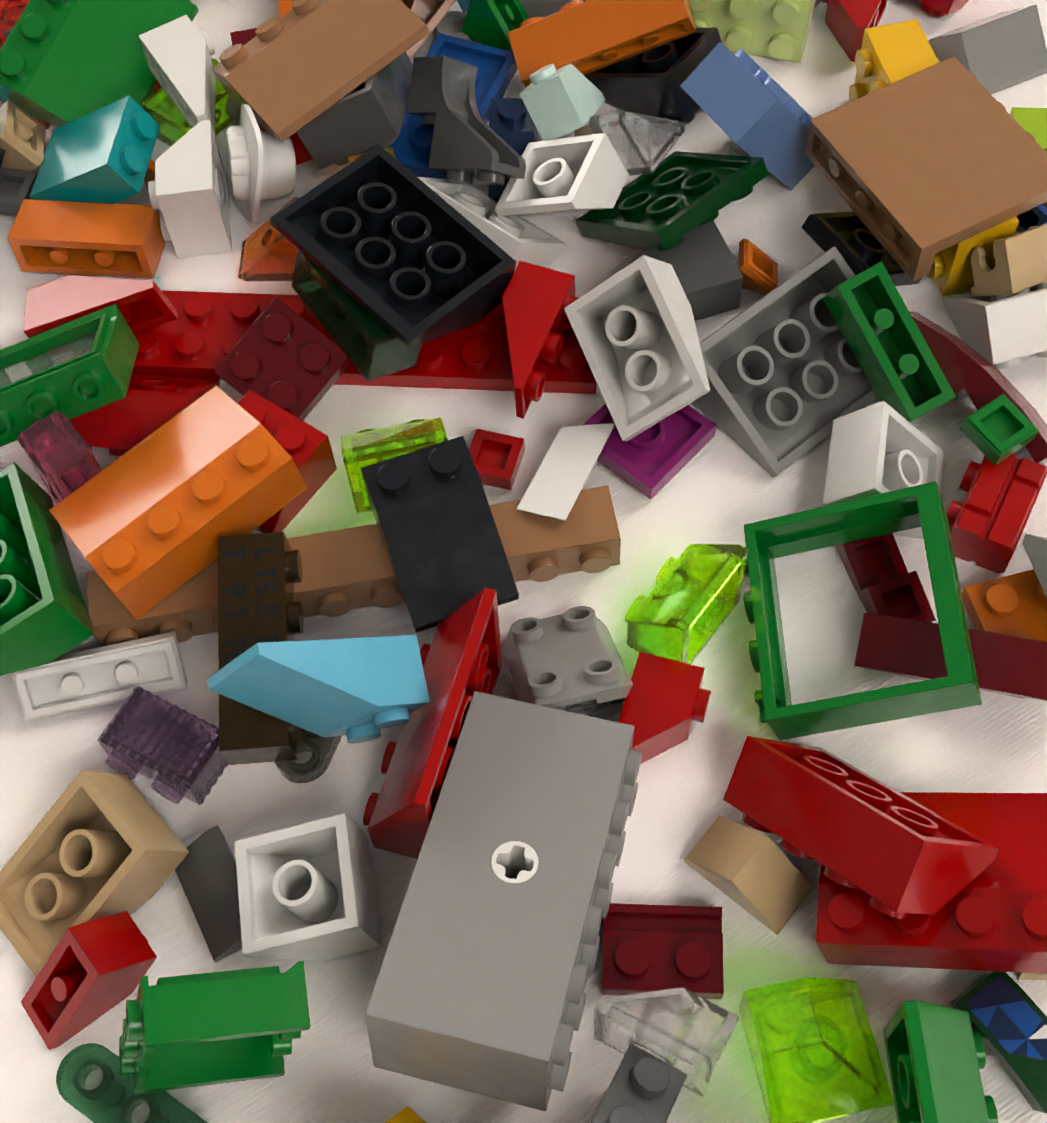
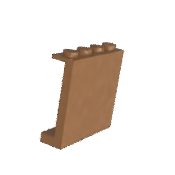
M955 56L810 119L805 155L913 282L930 274L936 253L1041 204L1047 209V153L1040 147L1035 138L1029 132H1026L1007 112L1004 105L997 101L978 82L976 76L969 72Z

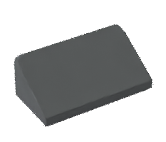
M218 825L205 831L186 847L189 853L175 869L215 963L242 949L236 860Z

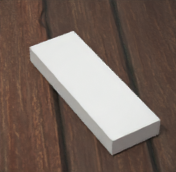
M175 631L61 655L48 664L11 673L25 722L187 687L188 683Z

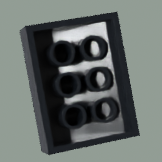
M379 144L270 217L271 226L409 348L480 321L502 304V296L515 271L516 261Z

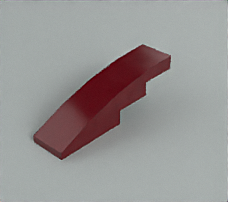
M910 312L956 396L951 400H962L969 396L976 409L979 410L1004 394L1039 430L1035 439L1025 445L1034 462L1038 464L1047 463V424L1028 400L997 368L960 338L920 313Z
M863 613L854 667L920 680L948 676L939 624ZM968 629L980 690L1018 698L1047 701V642Z

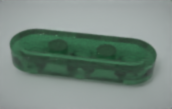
M87 1043L77 1046L63 1058L58 1067L56 1085L59 1094L67 1103L94 1123H132V1113L141 1104H148L150 1109L149 1116L144 1123H207L164 1090L133 1094L132 1075L121 1076L119 1056L103 1045ZM94 1070H102L103 1078L99 1086L95 1089L87 1090L85 1086L87 1076Z

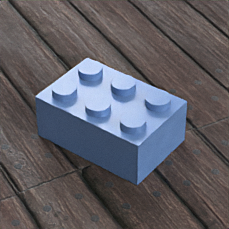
M719 42L680 85L736 145L751 157H763L767 170L789 189L792 190L815 166L805 155L810 119H813V117L741 47L733 54Z

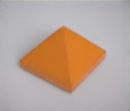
M743 238L739 242L738 268L743 276L742 288L767 294L778 286V263L751 241Z

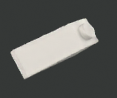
M184 15L139 35L149 70L191 129L202 120H210L215 134V74L212 71L213 64L210 57L215 54V48L204 28L198 30L189 17Z

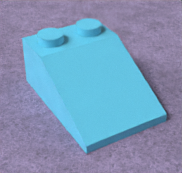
M416 635L256 643L207 678L209 690L322 737L346 736L347 742L351 744L377 739L382 736L380 729L408 723L411 712L430 703Z

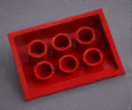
M484 588L439 624L431 645L424 643L420 649L430 703L409 714L410 721L403 724L398 741H390L385 749L381 773L386 774L380 793L372 792L369 796L363 815V825L368 826L367 830L374 848L414 859L419 857L474 692L493 695L502 668L497 591Z
M900 792L999 849L995 861L935 915L907 913L904 919L888 916L869 904L871 897L869 894L859 888L855 889L840 885L826 877L823 873L825 866L821 864L818 884L816 944L828 964L1047 974V793Z

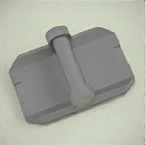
M577 606L568 609L564 614L547 618H522L515 621L509 629L503 651L518 701L564 711L595 702L597 704L608 701L611 704L625 702V698H627L633 683L607 626L595 615L593 608Z

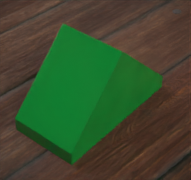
M471 0L461 32L484 45L513 52L508 32L519 28V25L526 19H529V16L520 0Z

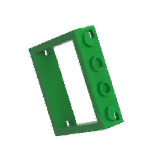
M936 481L744 524L746 547L741 548L742 554L739 555V561L744 576L750 579L751 592L744 593L743 599L748 621L750 624H755L756 640L749 641V654L754 671L756 673L760 672L762 686L761 690L755 691L754 700L759 706L761 723H768L779 740L982 705L946 508ZM921 527L948 676L792 705L774 559Z

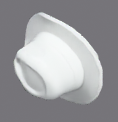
M242 104L239 126L228 127L226 133L229 152L227 159L228 188L233 204L251 224H258L261 201L280 198L294 192L296 184V157L290 138L281 142L268 132L260 130L251 107L248 104Z

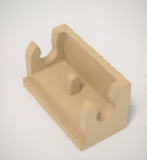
M1047 223L1029 227L1026 231L994 241L993 256L996 261L994 269H991L986 264V252L983 246L973 249L971 265L975 286L971 287L972 297L1012 295L1047 281Z

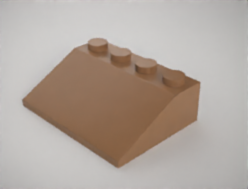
M295 0L291 5L293 10L280 19L275 17L262 23L255 31L257 36L245 45L236 44L225 50L219 57L220 63L214 66L212 71L239 112H241L242 104H248L254 113L259 127L283 142L431 32L427 25L401 0Z

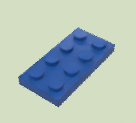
M439 33L426 57L446 56L477 67L475 83L476 104L482 120L488 124L491 98L503 97L517 71L513 52ZM406 107L399 137L384 149L417 177L446 179V173L428 168L434 128L424 126L423 117L406 113Z

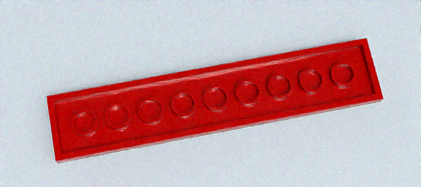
M161 290L177 310L178 318L134 333L140 345L132 372L222 380L213 371L272 300L277 297L352 357L353 362L334 383L335 385L513 391L504 328L503 303L473 325L409 348L352 297ZM567 325L563 333L564 344L560 358L556 364L549 363L545 372L547 378L544 392L596 394L597 382L572 326Z

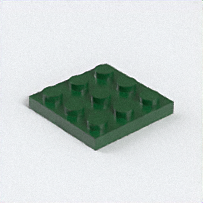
M675 151L624 186L613 208L590 210L578 218L576 223L582 237L601 239L604 242L626 243L631 246L652 247L660 251L669 250L680 245L685 239L684 235L695 227L716 219L719 216V210L727 204L748 196L753 191L752 186L769 174L763 157Z

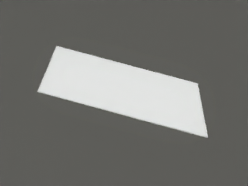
M615 423L561 426L516 509L566 521Z

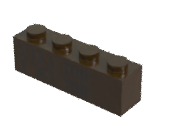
M284 532L218 537L219 670L256 643L295 641V635L303 634L301 601H294L293 583L302 582L301 555L299 550L291 549ZM219 694V752L230 765L298 760L297 742L306 741L305 729Z

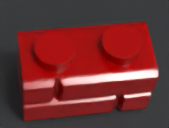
M1015 454L1010 455L996 466L985 455L981 464L971 460L959 486L960 490L968 492L963 504L953 500L947 512L954 556L967 562L974 561L977 566L994 573H1004L1047 476L1046 466L1025 458L1019 460Z

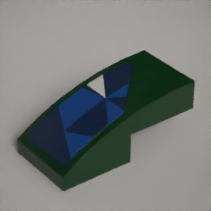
M987 971L954 998L950 1004L955 1009L969 1012L972 1031L978 1030L981 1033L986 1055L995 1056L999 1059L1033 1110L1047 1113V1016L1006 972Z

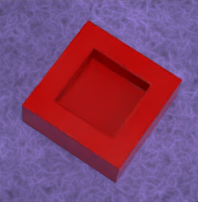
M476 429L469 452L482 484L512 490L525 452L524 439Z

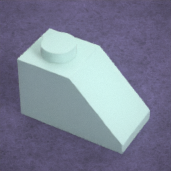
M553 63L537 70L529 76L532 83L520 93L543 141L557 139L583 127L606 101L603 93L571 63L557 70Z

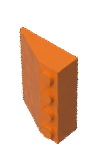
M215 386L49 511L115 596L138 620L218 558V537L250 534L308 488L294 460L259 421L218 386Z

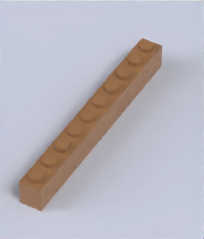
M608 485L581 490L566 521L517 510L516 508L521 500L489 505L515 582L525 580L544 582L552 580L561 574L579 571L598 573L608 569L610 566L620 565L621 538ZM377 524L287 538L291 549L299 550L301 555L302 582L293 583L294 601H301L303 618L317 615L336 617L344 615L352 609L370 606L390 608L404 601ZM218 558L138 620L115 596L95 570L88 571V617L94 633L93 636L100 647L173 631L176 633L178 643L188 641L192 636L218 633Z

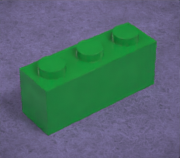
M882 261L837 285L822 297L880 402L885 401L908 422H911L956 397Z

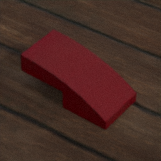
M893 533L836 546L852 585L867 613L931 623L936 621L917 571L908 573Z

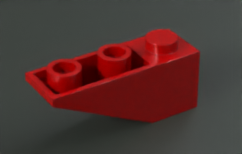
M519 261L502 296L504 328L516 416L524 419L531 402H538L542 397L547 378L545 372L549 363L556 364L560 358L564 344L563 333L567 325L571 326L564 308L579 298L575 297L574 275Z

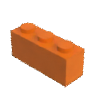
M23 199L7 237L22 272L154 279L167 242L162 235L158 210H153L152 206Z

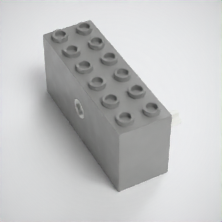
M474 692L365 1012L374 1067L545 1112L547 1111L552 1089L564 1091L572 1052L569 1051L573 1031H578L586 1001L584 990L588 973L592 974L600 943V936L598 934L602 918L606 919L614 884L611 882L615 866L619 867L626 837V831H624L627 816L631 817L638 789L636 781L642 751L632 749L635 726L482 692Z

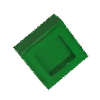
M1004 394L964 419L960 430L995 466L1033 441L1039 432L1031 421Z

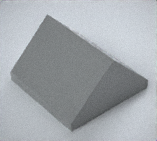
M1037 4L1000 12L929 39L936 57L941 62L955 56L969 72L976 76L978 82L990 94L1047 73V48Z

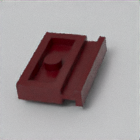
M610 903L607 917L603 919L602 995L697 999L723 998L722 907Z

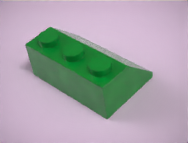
M918 1000L903 1001L883 1029L897 1123H998L995 1102L991 1095H984L979 1071L983 1070L986 1065L983 1038L978 1030L972 1031L969 1012Z

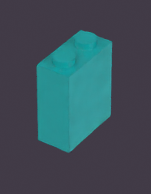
M126 96L54 129L30 197L33 200L115 204L140 194L161 125L130 96Z

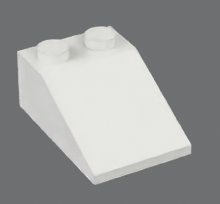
M643 255L564 308L622 441L632 439L710 392L692 307L672 264Z

